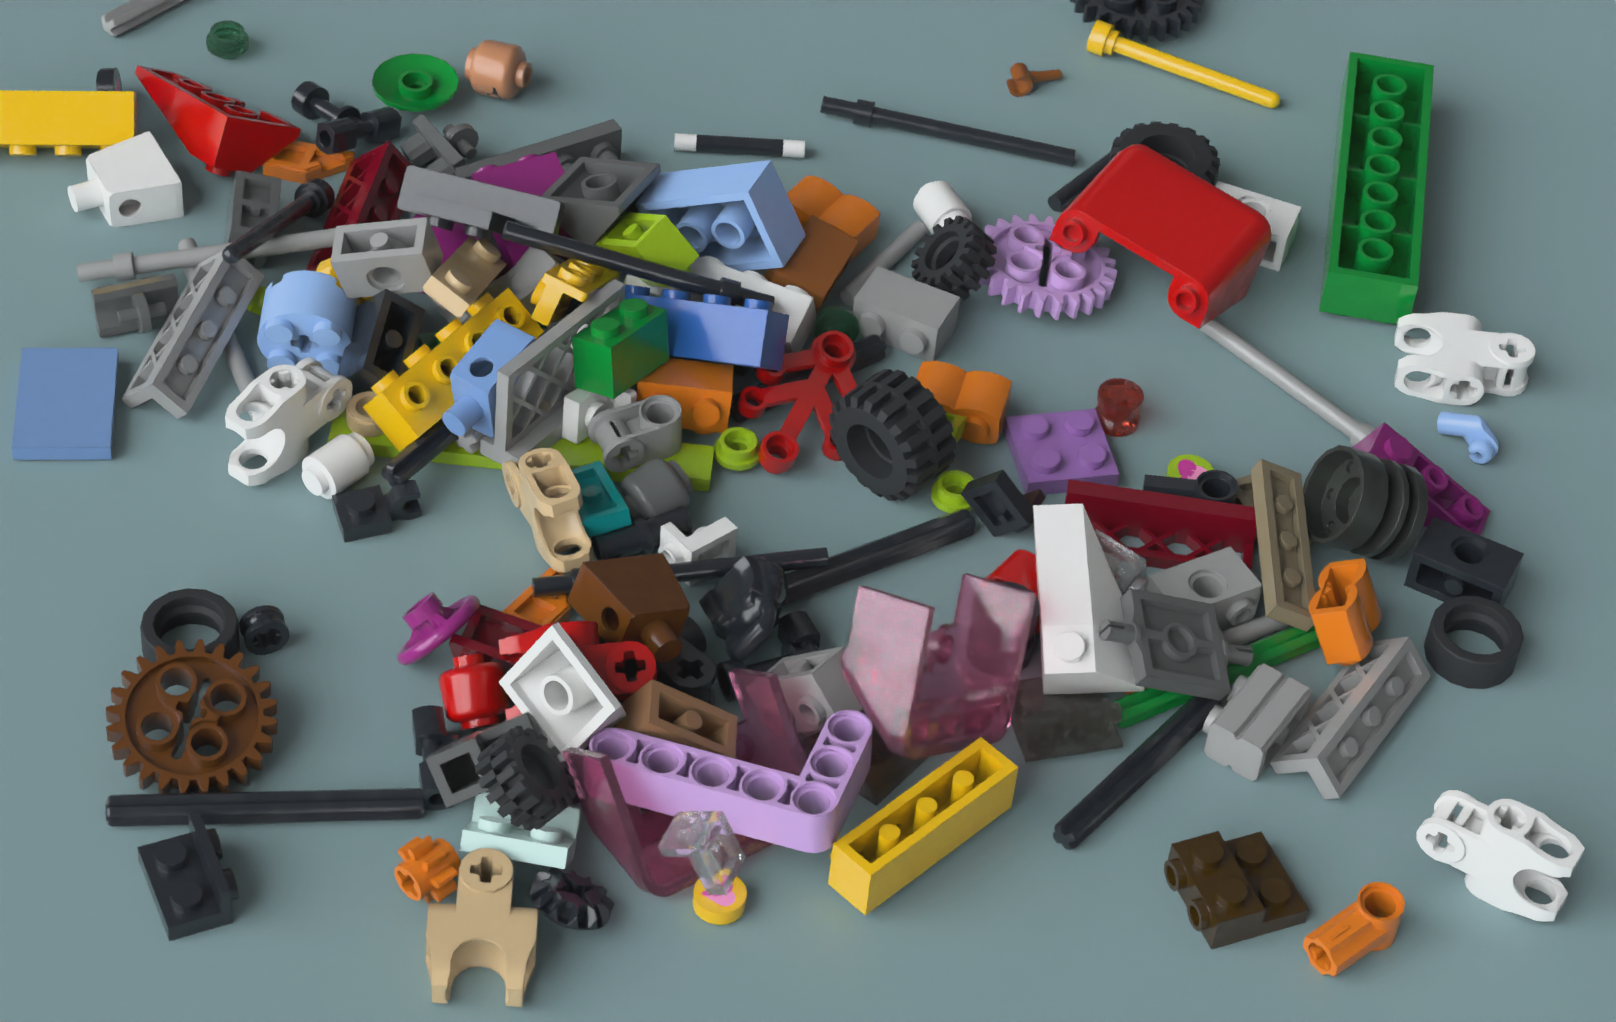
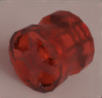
M1113 378L1106 380L1100 385L1097 393L1098 404L1095 409L1104 434L1113 437H1124L1131 435L1137 430L1140 421L1139 411L1143 405L1144 393L1140 386L1133 381L1124 378Z

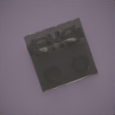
M1042 677L997 683L999 694L1025 762L1123 748L1122 740L1115 726V723L1121 722L1122 719L1120 705L1118 702L1110 703L1108 699H1104L1102 693L1043 695Z

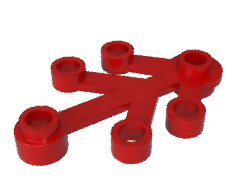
M827 331L814 339L810 349L784 354L782 371L770 372L767 369L757 368V378L762 383L771 387L759 388L750 386L741 392L737 408L741 415L749 419L761 417L767 407L795 402L780 431H772L765 435L758 450V459L767 472L781 474L793 467L799 453V445L796 440L813 410L825 436L821 447L823 454L833 461L842 460L835 449L836 447L831 444L833 440L830 434L832 427L829 423V415L833 413L831 409L833 404L825 387L831 377L841 397L857 387L850 371L856 359V352L852 340L846 334L839 331ZM814 368L808 379L777 385L782 381L784 374L787 372ZM746 400H755L759 406L750 405ZM771 454L779 455L782 459L776 458Z

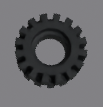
M956 216L953 220L949 217L944 219V227L939 224L935 225L932 228L934 234L931 237L926 234L922 239L926 244L923 248L917 247L914 254L919 258L912 260L911 267L915 270L911 273L916 281L954 294L965 300L970 297V289L977 291L981 287L978 283L981 278L987 280L990 272L986 269L987 267L994 266L996 259L992 255L997 253V247L993 245L995 243L994 240L968 218L965 217L964 219L962 216Z
M516 726L503 734L478 755L477 760L480 763L476 765V773L483 776L478 780L480 787L488 789L490 792L485 797L490 804L495 801L500 806L497 812L503 818L509 814L512 825L519 827L523 824L524 830L531 831L534 828L538 830L573 803L572 799L576 796V790L571 787L575 785L574 776L566 774V771L570 769L567 761L560 762L557 755L561 752L556 746L550 749L547 746L548 739L544 735L540 734L536 738L534 729L527 727L523 730L522 726Z

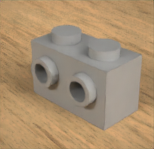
M845 646L783 657L751 684L752 689L765 709L768 721L778 730L781 736L803 733L805 737L814 735L823 729L827 719L832 714L843 710L860 711L875 698Z

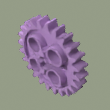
M1030 214L1028 221H1023L1017 215H1013L1011 224L999 218L997 219L996 227L989 224L986 225L984 232L994 240L995 243L993 245L997 247V253L992 255L996 261L994 266L987 267L986 269L990 272L987 280L981 278L978 283L984 286L989 285L987 292L989 296L1001 294L1003 296L1002 305L1014 302L1018 304L1017 311L1019 313L1030 308L1034 309V314L1037 318H1040L1043 311L1050 312L1051 316L1058 320L1060 312H1065L1072 319H1076L1078 310L1091 315L1093 307L1101 309L1103 308L1104 301L1110 299L1117 276V270L1114 269L1116 260L1108 258L1109 248L1098 247L1100 239L1087 251L1074 253L1049 239L1055 226L1051 216H1048L1045 222H1039L1034 214ZM1047 246L1049 248V258L1044 278L1046 282L1045 286L1042 287L1038 282L1043 260V247Z

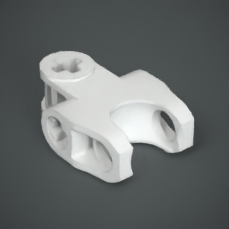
M1450 312L1408 314L1398 318L1394 345L1401 351L1413 355L1398 359L1394 387L1406 395L1427 399L1436 403L1459 406L1476 403L1482 398L1484 393L1504 397L1516 396L1526 390L1529 378L1527 369L1533 362L1536 350L1534 344L1520 334L1483 331L1481 322L1471 315ZM1413 328H1422L1428 331L1431 336L1430 338H1411L1405 333ZM1507 345H1513L1511 357L1508 356L1506 351ZM1413 371L1431 374L1426 380L1417 382L1406 378V375ZM1507 373H1509L1511 378L1510 384H1504Z
M312 357L304 358L295 366L286 364L274 366L253 380L229 404L226 411V428L237 432L245 439L229 456V475L247 486L264 484L290 470L308 454L309 436L327 422L337 418L344 411L347 402L352 396V382L342 375H334L325 370L322 364ZM246 411H251L253 421H245L238 416ZM257 455H262L267 459V463L258 469H248L242 466L244 462Z
M1448 790L1440 795L1434 804V813L1430 818L1423 821L1416 835L1419 846L1427 855L1466 873L1464 878L1465 885L1474 896L1501 910L1542 922L1554 921L1563 907L1568 892L1564 885L1556 878L1570 877L1582 858L1585 849L1574 834L1555 823L1545 814L1519 801L1499 799L1487 806L1469 794L1458 790ZM1457 805L1462 806L1463 809L1456 819L1454 817V809ZM1447 835L1448 844L1445 848H1442L1439 844L1444 836ZM1545 844H1556L1566 850L1568 857L1555 858L1539 848ZM1531 887L1544 892L1551 898L1552 902L1548 904L1533 902L1527 897L1525 888Z

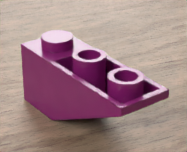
M1387 423L1381 424L1352 447L1374 454L1378 458L1389 459L1399 464L1414 467L1424 477L1428 490V512L1424 527H1428L1433 517H1436L1475 534H1481L1491 511Z

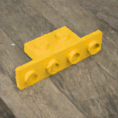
M571 258L545 272L543 278L537 284L530 303L536 306L531 319L548 327L566 315L573 298L581 302L587 301L613 279L618 280L621 272Z

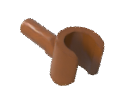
M1019 62L1011 67L1010 72L1013 79H1008L1006 83L1009 92L1013 96L1022 97L1031 92L1033 83L1060 80L1062 73L1060 69L1029 71L1024 63Z

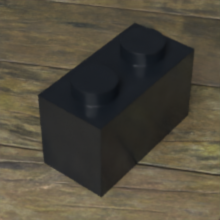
M384 289L357 306L351 343L344 349L337 375H342L352 382V396L361 392L373 391L371 387L392 370L400 376L409 369L403 361L414 351L425 309L388 289Z

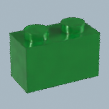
M628 298L573 335L575 387L615 399L669 361L667 309L647 304L642 299Z

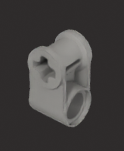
M653 395L642 401L599 412L589 422L587 433L592 442L600 445L603 451L602 459L606 468L612 472H624L644 464L655 457L661 459L669 458L680 450L682 444L681 405L676 399L668 395Z

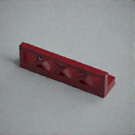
M390 141L350 162L323 230L336 228V226L400 219L403 210L397 208V203L406 168L412 164ZM333 247L315 249L306 270L316 271L320 262L331 258Z
M1069 479L1064 504L1083 503L1103 552L1118 559L1120 563L1168 569L1231 546L1235 552L1241 553L1242 561L1252 572L1253 544L1257 532L1254 507ZM1125 536L1138 537L1145 545L1139 548L1128 547L1119 539ZM1173 543L1184 544L1193 552L1187 555L1174 554L1167 546Z

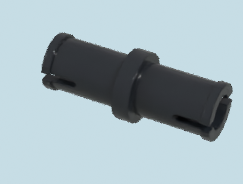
M680 506L675 510L646 520L641 516L631 519L632 524L600 536L591 537L594 556L596 560L628 557L637 553L641 555L652 554L655 549L654 547L660 546L661 526L668 522L673 523L686 537L693 534V526L689 514L683 506Z

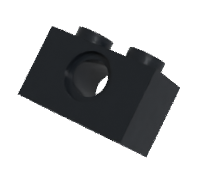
M1433 517L1413 552L1404 586L1443 602L1460 596H1479L1495 601L1503 606L1514 586L1524 553Z

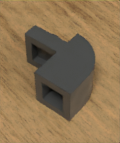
M527 712L463 737L426 757L425 760L446 808L488 791V789L481 788L478 782L483 776L476 773V765L480 763L477 757L484 749L511 728L522 726L523 730L527 727L534 729Z

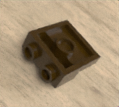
M1219 831L1171 844L1168 860L1164 863L1166 881L1173 891H1178L1187 907L1192 927L1196 931L1202 932L1211 950L1306 922L1309 909L1262 831L1224 841Z

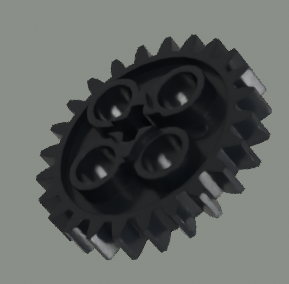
M1070 0V2L1075 3V13H1084L1082 20L1084 23L1097 20L1114 25V30L1125 34L1126 39L1132 40L1133 36H1139L1143 43L1148 42L1149 36H1154L1160 42H1164L1165 33L1178 38L1180 30L1190 31L1191 23L1198 22L1203 5V0Z

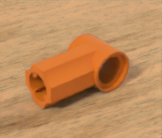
M1371 882L1364 885L1359 891L1357 901L1305 936L1303 948L1308 954L1310 964L1322 975L1329 974L1335 977L1370 951H1382L1389 948L1395 941L1405 907L1404 896L1391 884L1384 882Z

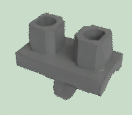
M421 114L412 120L417 133L399 146L404 157L413 166L422 167L434 158L436 161L425 169L456 176V168L466 164L464 158L473 159L476 156L477 150L475 148L479 137L475 129L466 123L456 126L453 124L447 125L443 129L445 135L443 136Z
M174 273L145 277L142 280L118 285L111 284L91 290L97 332L100 338L139 330L141 334L149 333L152 331V327L164 325L179 299L177 278Z

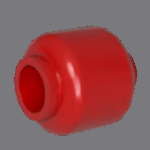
M483 653L452 658L454 668L444 671L439 677V686L446 718L450 722L460 723L461 730L501 723L500 715L505 713V709L510 708L509 695L499 684V681L505 675L503 666L494 661L485 662Z

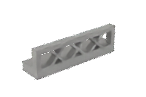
M222 251L200 262L121 400L130 408H133L153 398L177 419L188 414L261 284L264 275L244 258L234 264L225 262L222 257Z
M1410 636L1373 641L1371 651L1362 661L1354 665L1344 666L1270 761L1276 774L1308 771L1324 800L1337 799L1343 795L1431 677Z

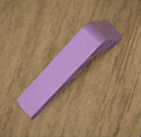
M843 710L832 714L827 719L800 776L623 728H605L595 733L590 739V783L592 789L598 795L802 852H824L830 849L833 843L836 842L870 770L873 725L871 720L859 711Z

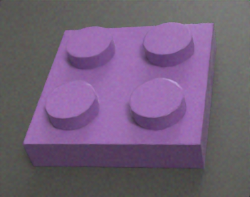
M1096 409L1005 417L1003 432L1025 494L1037 489H1041L1044 494L1066 493L1069 479L1112 486L1118 485L1120 474Z

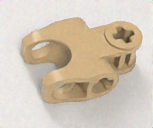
M538 448L525 453L517 462L513 460L503 462V477L511 500L515 507L521 510L532 527L536 549L550 567L555 571L567 573L571 569L580 568L583 562L593 561L592 542L584 529L578 512L583 505L581 488L562 454L556 449ZM573 547L580 549L579 552L571 555L557 554Z
M491 848L476 849L462 859L459 867L456 904L429 903L426 925V967L430 977L432 1003H448L453 981L460 972L472 967H485L497 972L504 980L506 1006H523L528 983L535 970L538 908L512 907L513 866L508 856L499 850Z

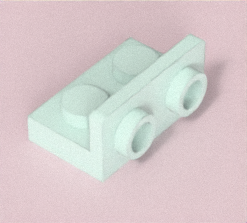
M489 790L476 795L472 821L462 830L459 851L472 852L476 849L491 848L506 854L510 860L565 869L574 859L581 816V808L579 806L570 805L540 829L536 830L534 828L528 831L524 830L523 824L519 827L512 825L509 814L503 818L497 812L500 808L495 801L490 804L485 797L490 793Z

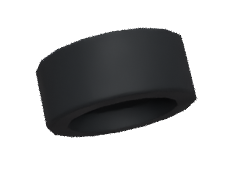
M192 588L171 591L154 600L143 613L140 625L142 652L144 658L151 663L156 661V646L162 647L168 655L175 654V647L164 643L160 638L171 629L187 624L205 625L220 633L216 640L205 646V653L212 654L220 643L224 644L225 658L228 660L239 652V621L235 609L223 596L216 593ZM193 648V649H186V652H193V651H194V648Z
M1460 596L1446 600L1435 609L1425 639L1424 651L1426 660L1433 670L1450 683L1465 688L1487 689L1502 684L1512 675L1524 637L1521 624L1511 611L1499 603L1479 596ZM1457 630L1477 632L1494 641L1501 651L1493 654H1475L1455 645L1446 634Z

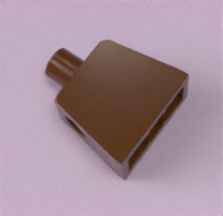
M663 553L582 563L567 601L585 621H595L598 623L599 636L606 643L639 642L647 646L653 653L656 661L660 663L668 662L680 653L682 642L679 639V635L690 613V604Z

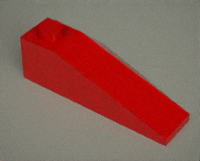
M139 65L136 67L135 75L188 152L206 163L205 170L225 177H231L232 171L236 170L252 173L299 137L300 128L272 113L260 111L259 115L245 108L246 102L213 93V88L176 72Z

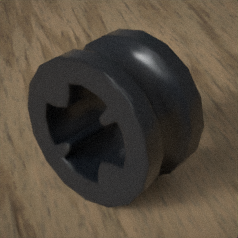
M262 605L247 611L239 622V629L244 637L246 648L249 652L256 655L274 653L286 645L290 638L283 613L279 608L272 605Z

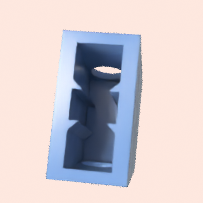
M496 319L451 372L450 381L454 404L442 415V420L452 433L463 436L472 428L490 438H494L497 370L535 341V337L499 319ZM517 377V378L515 379V381H514V386H515V384H516V382H517V380H518L519 377Z

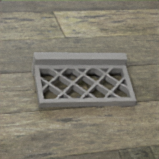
M613 279L497 370L494 438L486 435L481 438L480 454L502 465L503 462L509 460L519 461L522 455L533 449L550 448L562 438L564 396L577 389L574 379L572 336L625 300V284ZM517 377H519L518 380H517V382H516V384H515V386H514V381H515V379H516Z

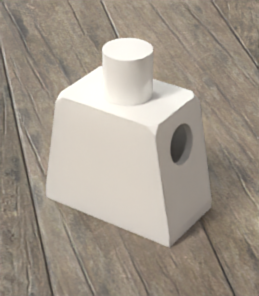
M150 131L90 154L86 159L88 181L68 186L69 200L76 213L99 207L108 224L115 228L184 216L182 182Z

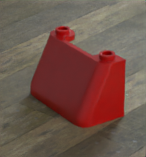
M1133 144L1118 152L1062 212L1055 223L1049 239L1071 252L1083 253L1096 244L1101 233L1174 276L1168 290V303L1178 317L1200 329L1245 298L1268 248L1272 233L1269 222L1260 212L1151 148L1141 144Z

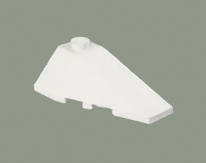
M1083 503L1033 505L1037 591L1040 607L1039 628L1043 695L1144 691L1145 687L1135 686L1128 647L1123 643L1103 641L1099 638L1101 635L1098 633L1099 626L1104 619L1124 623L1120 601L1122 594Z

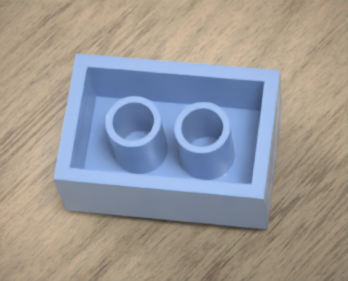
M771 160L660 173L635 204L639 213L666 215L700 255L699 257H715L722 261L726 267L738 271L784 267L806 236Z

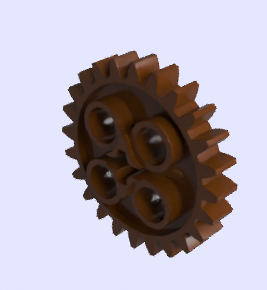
M198 639L193 652H186L182 641L177 640L175 654L168 655L162 647L156 646V661L153 663L142 656L136 658L139 674L127 670L121 672L122 684L125 688L112 687L111 699L115 705L106 707L107 722L112 723L106 727L107 740L109 742H116L111 746L113 759H125L123 772L126 777L140 772V789L145 790L154 782H157L159 794H169L172 788L179 789V793H190L191 790H198L199 793H209V788L214 786L220 792H229V780L232 778L243 785L248 784L246 767L258 771L263 769V757L260 753H272L273 739L269 736L277 734L278 720L272 717L277 714L276 699L268 698L271 695L270 682H258L260 679V667L258 665H253L243 670L244 654L242 652L235 654L228 660L225 658V647L222 643L211 654L205 653L203 639ZM209 682L211 685L200 702L201 718L195 717L193 719L202 685ZM175 685H181L189 689L181 695H170L165 692L166 689ZM223 701H231L238 705L237 708L231 711H220L214 706ZM192 721L181 758L174 759L173 756L184 740L183 723L189 724ZM157 729L170 733L169 736L161 740H151L146 737L147 733ZM206 745L215 746L219 749L218 753L208 757L201 756L195 751L201 746Z

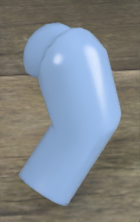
M1441 411L1437 421L1439 434L1464 437L1469 445L1468 450L1471 452L1469 457L1475 463L1485 464L1490 462L1492 457L1496 456L1499 446L1498 439L1484 418L1478 415Z

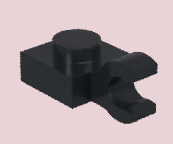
M408 480L403 484L397 483L384 495L380 485L332 495L333 510L344 543L391 533V521L412 520L420 517L422 510L418 498H421V494L416 480Z

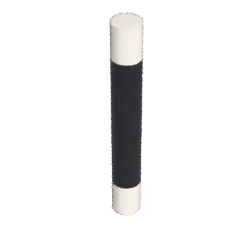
M675 133L674 150L804 158L805 141Z

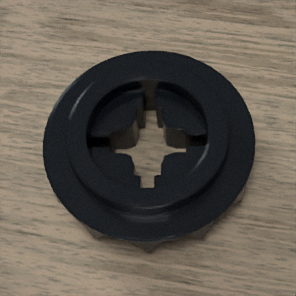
M551 867L548 872H537L529 887V897L535 907L546 918L560 926L574 930H596L607 925L610 920L614 903L607 897V890L602 886L591 883V877L583 878L578 876L574 870L564 873L558 868Z

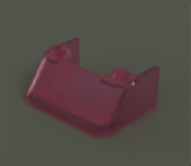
M969 573L963 574L954 622L943 624L930 634L934 607L867 586H859L848 646L842 655L841 667L847 684L891 753L914 760L963 750L980 737L989 744L997 743L1004 737L1012 720L1036 594Z
M740 668L729 671L728 673L744 720L737 723L736 759L800 776L807 761L777 674ZM574 747L562 751L570 767V775L574 776V786L590 829L637 887L645 893L659 897L674 895L694 885L704 874L721 871L773 845V843L653 810L640 814L638 806L625 802L609 754Z

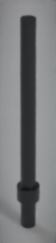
M824 96L821 104V113L853 119V124L870 128L871 124L1071 167L1073 166L1076 153L1075 149L875 107V102L858 99L856 103Z
M510 221L505 222L501 238L504 240L702 296L704 294L731 297V306L738 305L744 307L745 299L773 302L774 306V296L741 287V282L721 277L720 281Z
M826 547L746 555L764 557L766 561L777 564L784 571L829 566V556ZM743 556L669 563L678 582L723 578ZM580 568L571 569V574L532 578L534 598L570 594Z

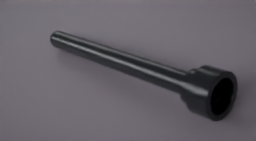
M312 178L300 185L295 192L293 202L226 246L222 251L224 261L229 264L237 263L303 216L315 218L327 212L335 201L334 191L330 184L323 179Z

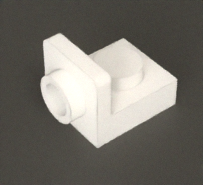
M579 388L564 396L561 437L578 444L588 437L587 427L595 415L606 409L619 408L635 403L637 399L636 391L629 388L615 399Z
M725 516L708 526L698 528L692 535L686 537L673 523L668 522L661 526L658 553H663L668 563L735 557L738 527ZM701 580L688 581L685 583L690 587Z

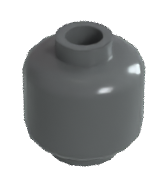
M657 457L628 474L621 483L624 495L623 500L629 508L631 519L641 516L646 520L675 510L680 506L687 510L690 507L689 494L694 491L688 476L676 461L666 462Z

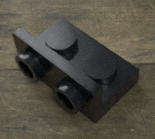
M200 812L188 814L190 833L137 847L140 866L169 941L233 923L231 901L239 899L238 887L232 869H222L219 862L223 858V853L215 828L206 830Z

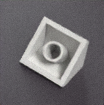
M559 622L551 625L499 681V684L521 713H528L538 735L542 734L548 739L547 746L550 749L556 746L561 752L557 755L560 762L569 761L586 748L595 733L605 728L614 727L627 717L622 705Z

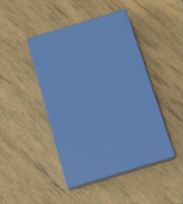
M22 348L12 439L13 460H112L119 370L118 348Z

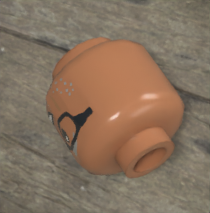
M484 40L477 48L473 47L470 50L465 64V77L467 81H471L472 88L478 94L500 99H513L519 94L521 88L528 87L532 77V64L527 62L526 54L521 46L496 40Z

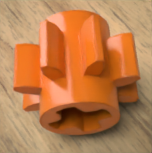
M429 835L421 840L417 836L397 850L403 861L395 868L394 874L398 885L409 898L414 901L424 898L426 903L435 899L439 903L457 890L458 886L453 878L459 874L461 860L455 849L446 840L437 838L433 841Z

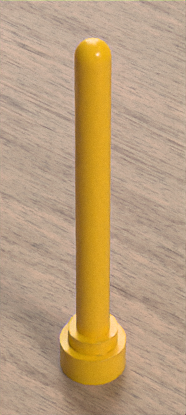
M1097 20L1090 33L1086 51L1103 57L1105 53L1112 56L1115 52L1270 109L1276 108L1280 104L1281 99L1276 92L1120 36L1121 32L1114 30V25Z

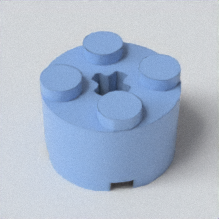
M293 271L284 274L282 281L274 286L272 282L265 291L257 336L259 349L267 358L268 368L270 369L282 364L295 366L304 358L312 357L319 361L325 370L337 375L344 349L351 343L356 308L358 306L357 298H347L344 290L336 286V278L317 271Z

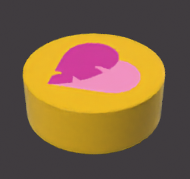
M713 871L706 873L694 885L693 909L702 920L715 925L732 923L738 920L745 911L746 886L739 877L729 872Z

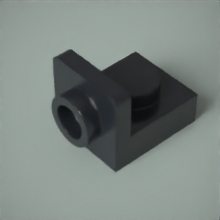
M1003 469L968 482L961 492L963 498L994 537L1012 530L1018 533L1029 528L1034 523L1033 505H1041L1046 498L1041 489L1022 495Z

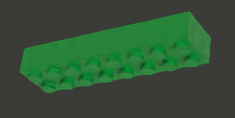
M1350 52L1340 95L1319 303L1320 312L1397 324L1398 318L1412 312L1419 284L1434 65Z

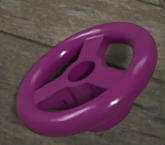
M431 592L419 600L402 616V619L411 628L412 633L411 638L398 652V662L405 666L411 665L438 648L473 617L479 609V599L474 595H468L449 607H443L441 600L434 592Z

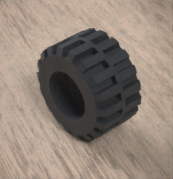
M1151 121V124L1147 125L1139 123L1135 124L1133 129L1126 128L1123 130L1120 137H1116L1113 141L1109 158L1110 162L1123 149L1133 144H1141L1151 148L1216 186L1220 167V158L1217 157L1218 152L1215 146L1209 145L1210 140L1204 135H1197L1196 131L1189 127H1179V124L1171 122L1169 124H1162L1160 121Z
M883 369L881 372H877L834 403L831 408L833 413L829 415V423L832 427L830 430L831 438L836 444L835 449L839 457L844 461L845 467L857 478L860 484L868 487L872 493L880 498L884 496L889 501H896L898 499L903 501L912 496L948 469L956 456L953 451L956 449V439L952 435L954 430L951 422L945 415L946 411L943 406L934 398L935 395L928 388L925 389L921 385L919 380L913 376L909 378L905 372L900 370L893 372L891 369Z

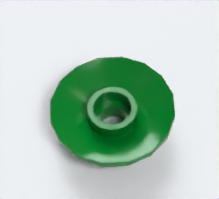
M416 53L397 55L382 62L374 71L372 78V87L376 97L388 106L401 111L411 112L435 110L449 103L457 94L459 78L455 69L446 61L431 55Z

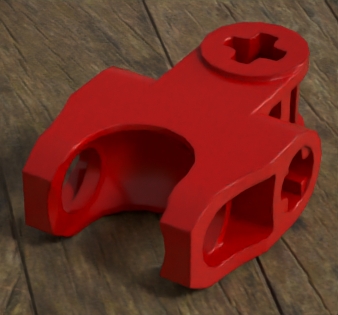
M595 621L559 623L619 702L625 701L651 679L657 681L656 661L653 653L647 646L636 641L600 644L598 623ZM555 623L546 624L526 633L500 639L499 650L502 660L519 661L551 625ZM635 660L638 668L645 669L637 672V680L633 682H628L624 673H617V671L625 669V661ZM517 706L505 709L506 720L522 714Z

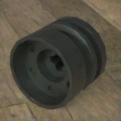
M1338 445L1326 450L1319 457L1307 475L1303 486L1308 537L1314 542L1351 551L1353 554L1365 556L1376 561L1390 563L1402 558L1414 546L1423 530L1428 512V490L1424 477L1414 467L1399 464L1393 460L1378 458L1374 454L1352 447Z

